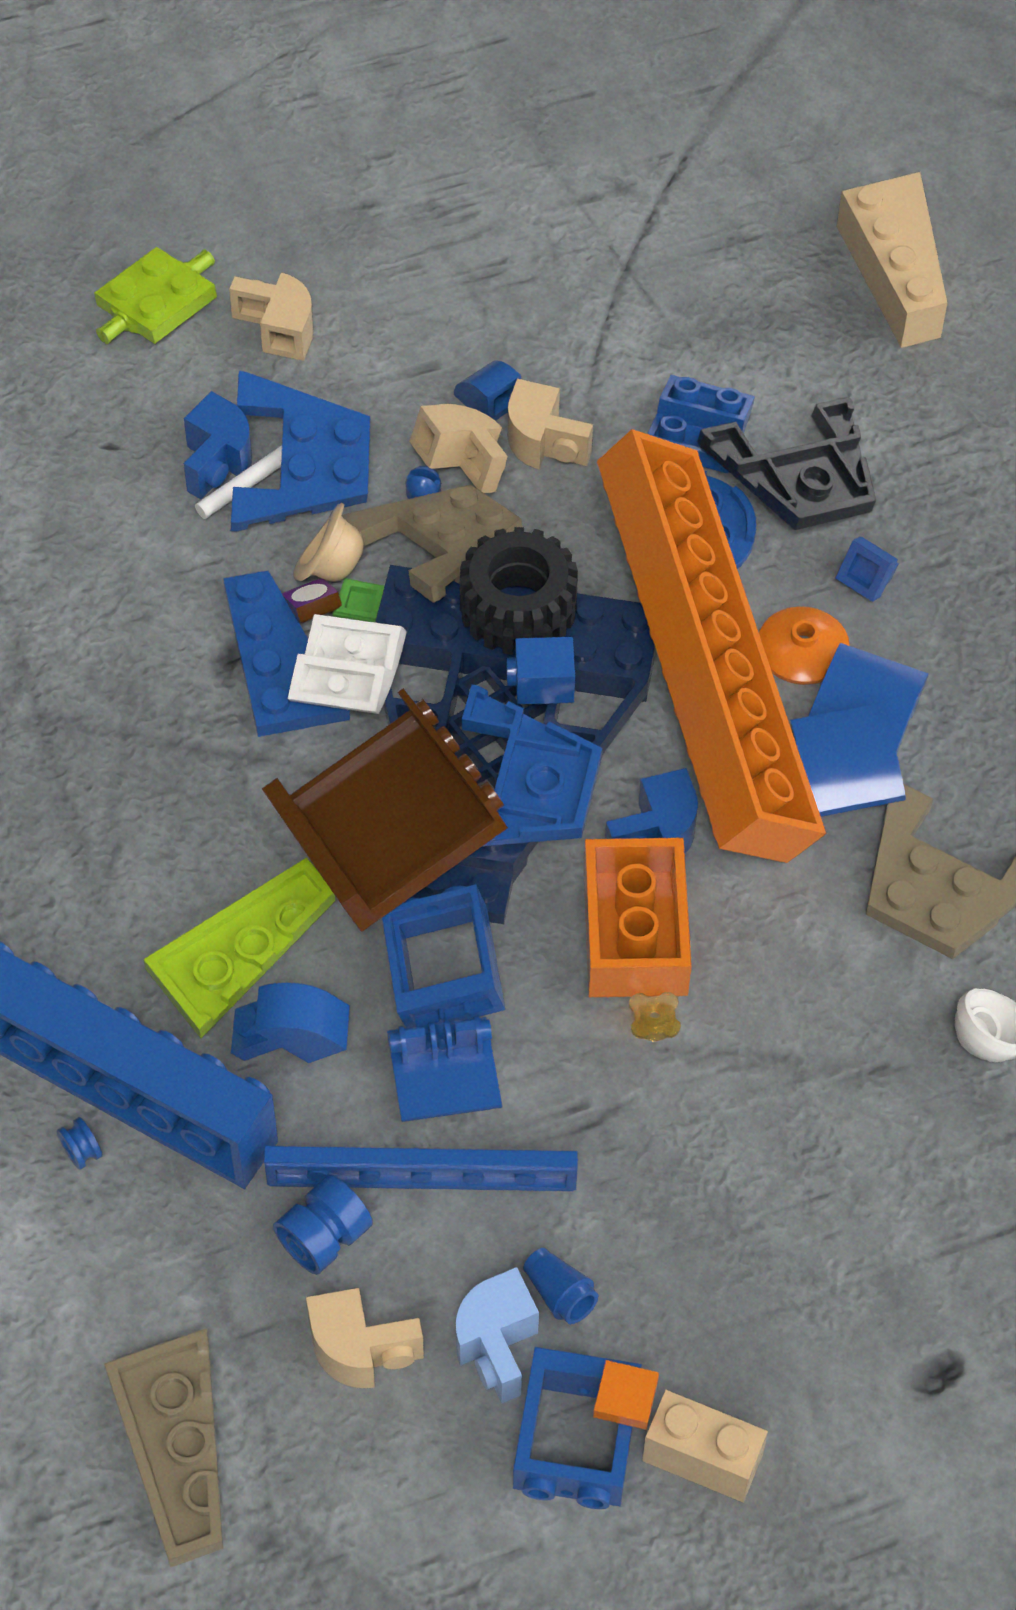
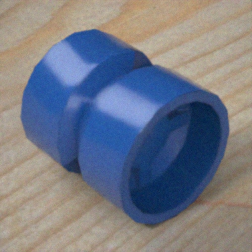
M332 1175L326 1176L305 1195L307 1206L294 1205L273 1224V1230L286 1251L303 1268L315 1275L320 1274L337 1258V1252L340 1250L339 1243L348 1246L353 1244L373 1225L372 1217L361 1199L343 1181Z

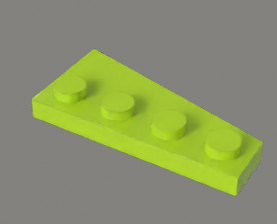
M306 857L143 959L145 969L201 1039L335 902V895L318 870Z

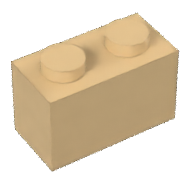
M665 1390L645 1437L642 1461L744 1503L763 1456L768 1431Z

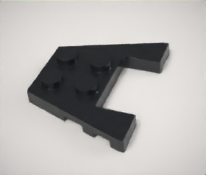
M850 396L815 405L811 416L826 440L757 455L737 422L709 427L700 431L697 440L700 447L794 530L870 513L876 503L867 459L862 457L859 446L861 434L859 426L854 425L852 417L854 405Z

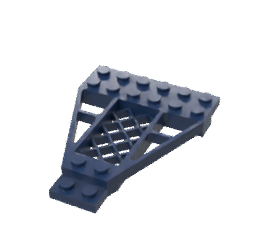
M390 565L375 623L402 626L407 631L399 664L449 671L442 700L435 704L427 703L439 720L435 730L437 731L442 726H445L460 747V750L455 753L456 757L459 758L466 753L478 768L482 778L477 780L476 783L480 784L488 780L495 789L498 778L497 773L500 771L504 754L488 763L478 750L496 741L505 752L508 739L479 734L469 740L460 729L464 710L455 715L454 711L458 696L466 704L471 684L478 685L485 680L495 691L489 697L501 703L507 704L510 701L522 707L521 704H517V699L515 698L517 695L516 686H505L501 681L507 680L506 657H515L516 650H513V655L503 654V648L497 646L494 650H491L484 646V638L476 641L470 635V627H465L462 621L460 583L455 582V579L445 586L446 595L433 603L411 587L408 570L412 568ZM512 586L500 590L514 596H524L537 592L524 586ZM577 593L574 623L571 628H566L565 636L573 637L575 691L623 698L624 700L602 730L557 722L561 703L532 704L524 709V714L534 719L545 713L543 724L547 725L550 721L601 747L603 755L639 704L647 701L656 647L650 636V628L641 603ZM390 687L384 702L388 725L409 711L402 699L393 698ZM538 842L482 846L410 898L420 899L443 893V891L453 886L467 887L476 884L487 906L490 923L504 925L513 883L526 867L529 854Z

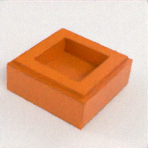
M606 1360L593 1417L647 1430L659 1380V1372Z

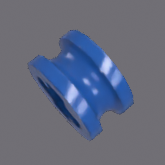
M78 1117L73 1121L74 1126L71 1129L61 1127L56 1132L68 1157L76 1168L81 1170L86 1166L85 1161L88 1158L98 1160L103 1155L91 1130L83 1119Z

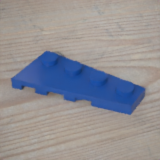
M262 571L223 578L258 737L350 720V710L293 702L288 699L297 655H305L308 637L295 618L270 572Z

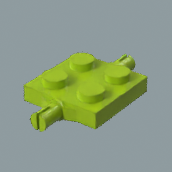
M156 246L94 292L97 306L113 317L96 329L99 339L105 342V344H109L110 341L122 332L129 331L141 334L156 344L217 297L215 284L200 275L215 264L212 254L203 249L188 262H182Z

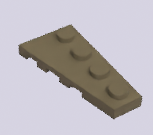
M206 1328L104 1363L170 1567L224 1549L209 1338Z

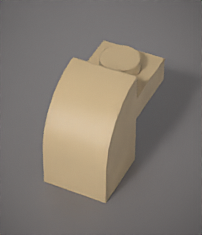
M285 273L280 274L276 285L235 276L229 288L232 318L260 324L263 352L304 361L313 339L312 302L310 293L305 285L298 279Z
M517 379L508 403V442L515 456L523 463L536 469H540L544 456L565 463L571 462L587 466L592 453L593 424L559 417L560 388Z
M456 404L421 406L409 442L425 464L431 469L460 466L478 490L483 493L496 492L508 457L497 443L502 427L488 415L470 407Z
M359 1288L306 1297L315 1355L324 1371L336 1381L355 1388H375L373 1367L383 1366L386 1369H400L411 1365L417 1359L424 1358L423 1335L419 1318L366 1327Z

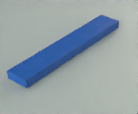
M265 1146L264 1165L267 1185L274 1187H315L326 1176L332 1175L343 1181L349 1188L574 1191L577 1184L578 1151Z

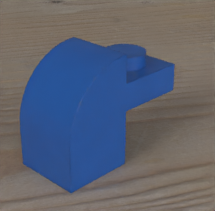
M211 391L184 418L187 447L195 451L183 463L187 492L199 499H202L213 487L220 486L228 472L237 476L252 464L250 429L246 415L237 405Z
M687 768L641 779L638 803L641 813L607 821L605 839L684 838V853L686 854L694 840L698 810L697 794Z
M273 983L260 986L257 1001L235 1009L231 1054L246 1061L283 1048L305 1062L311 1063L347 1050L350 1005L327 991L310 985Z

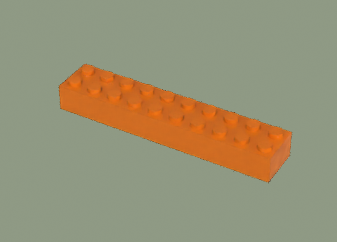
M631 429L597 460V464L603 480L604 490L607 493L613 511L614 522L619 530L626 552V560L631 568L638 590V598L643 606L650 628V636L655 644L662 666V674L667 682L674 704V712L679 720L686 742L687 753L692 761L698 780L700 795L704 800L710 818L713 836L717 841L719 849L788 863L823 837L826 831L698 451Z

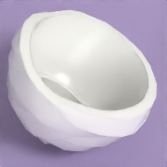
M975 988L964 993L959 999L955 1014V1029L961 1046L970 1054L988 1062H1003L1014 1059L1016 1057V1002L988 989Z

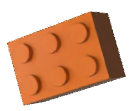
M684 838L585 839L583 872L589 997L688 996L692 966Z

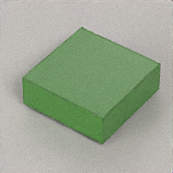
M344 578L339 593L342 606L334 610L333 617L375 623L384 585Z

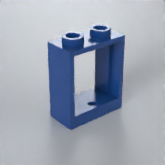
M476 884L467 887L453 886L443 891V893L420 899L409 898L382 917L396 1009L406 1028L428 1025V1022L439 1024L443 1023V1020H449V1022L472 1019L473 1016L480 1017L506 1010L488 910ZM473 922L482 973L415 990L406 938Z
M535 1347L513 1469V1489L522 1490L525 1496L536 1500H552L555 1496L577 1499L578 1504L590 1509H606L609 1505L621 1507L632 1426L618 1425L611 1472L531 1459L543 1389L597 1398L606 1360L641 1368L642 1364Z

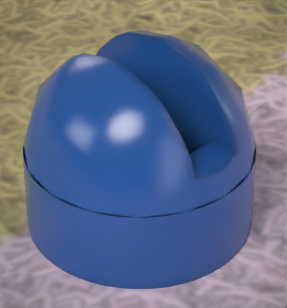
M419 466L412 469L406 478V496L408 499L441 492V479L435 469H431L428 466Z

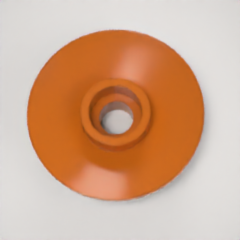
M790 607L778 611L764 622L759 631L772 674L784 681L800 685L823 682L839 644L843 643L850 646L848 635L841 623L830 614L812 607Z

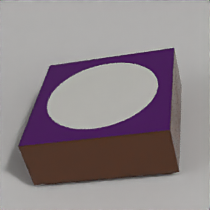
M322 578L282 593L295 618L302 623L313 619L314 614L323 615L342 606L338 591Z

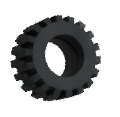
M514 527V532L506 533L503 528L494 531V537L492 538L486 535L477 540V547L471 546L468 549L466 561H462L460 566V611L464 626L470 627V635L476 641L484 638L485 647L494 650L498 646L503 648V654L513 655V650H516V638L566 636V628H571L575 619L578 569L576 562H572V553L569 549H560V540L554 536L548 539L544 538V531L537 529L529 533L524 532V527ZM512 586H524L537 592L524 596H514L500 590Z

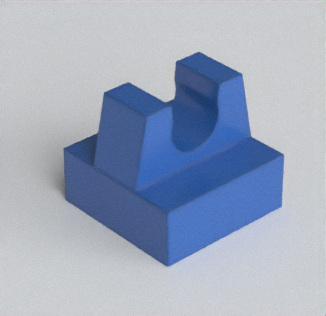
M860 536L852 541L835 579L873 602L881 597L886 585L893 578L899 565L897 563L898 559Z

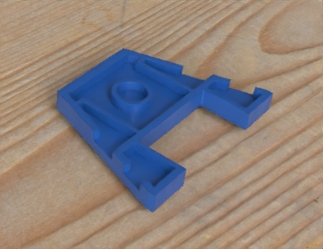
M239 371L237 406L244 414L283 419L279 490L233 487L230 531L246 530L249 524L267 520L269 524L285 521L286 516L311 511L312 515L331 511L340 503H343L344 507L366 503L369 477L370 416L254 374Z
M471 684L462 716V730L508 739L494 789L504 804L497 812L508 828L483 846L582 838L602 760V748L550 721L545 725L525 715L524 708L510 701L505 705L489 697L488 690Z

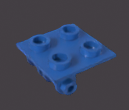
M473 1016V1019L453 1022L443 1020V1023L439 1024L428 1022V1025L410 1028L399 1026L396 1030L387 1031L402 1122L502 1108L490 1040L492 1039L489 1019Z

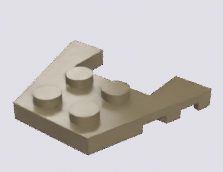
M471 484L341 515L361 533L364 546L399 531L435 556V559L408 570L411 587L433 603L446 595L445 586L454 579L455 582L460 583L461 562L466 561V552L471 546L477 547L478 539L485 535L492 538L494 537V531L503 528L508 533L514 532V527H522V520L519 516Z
M903 784L906 800L888 803L866 915L954 959L994 928L1000 918L1016 907V857L1003 878L998 880L913 837L931 810L933 798Z

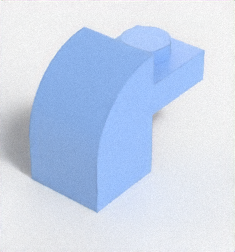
M517 1267L476 1285L463 1299L456 1317V1352L460 1366L475 1360V1366L486 1390L494 1387L501 1404L521 1396L522 1374L508 1346L538 1334L539 1311Z

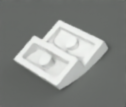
M314 614L305 655H297L288 699L293 702L379 714L392 685L407 631L402 626Z

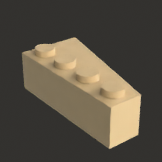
M920 172L842 191L837 228L900 347L903 348L941 338L947 298Z

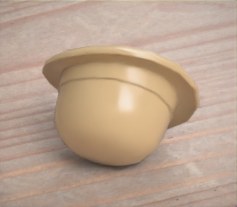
M343 503L336 505L325 524L301 554L294 567L293 575L295 580L303 581L310 575L330 582L341 581L355 568L363 553L364 541L361 533L341 516L344 509Z

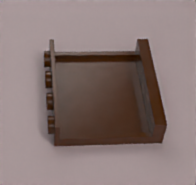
M404 688L398 694L409 709L408 712L290 795L278 778L262 788L267 798L361 932L508 828L497 810L504 806L497 793L488 782L481 786L476 783L482 776L466 753L459 758L456 757L455 753L460 750V747L445 726L436 731L433 726L439 723V720L424 699L415 704Z

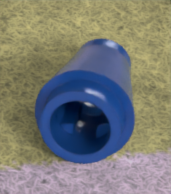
M546 1248L536 1250L525 1261L523 1266L524 1272L529 1276V1279L556 1319H564L568 1324H575L588 1316L596 1306L599 1295L594 1290L593 1280L554 1254H551Z

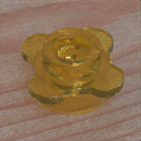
M664 992L660 996L647 997L643 993L633 995L629 1001V1008L634 1012V1022L631 1025L632 1034L639 1039L648 1041H661L678 1035L681 1024L675 1016V1009L679 1003L678 998L670 992ZM656 1012L659 1014V1017L652 1018L650 1014Z

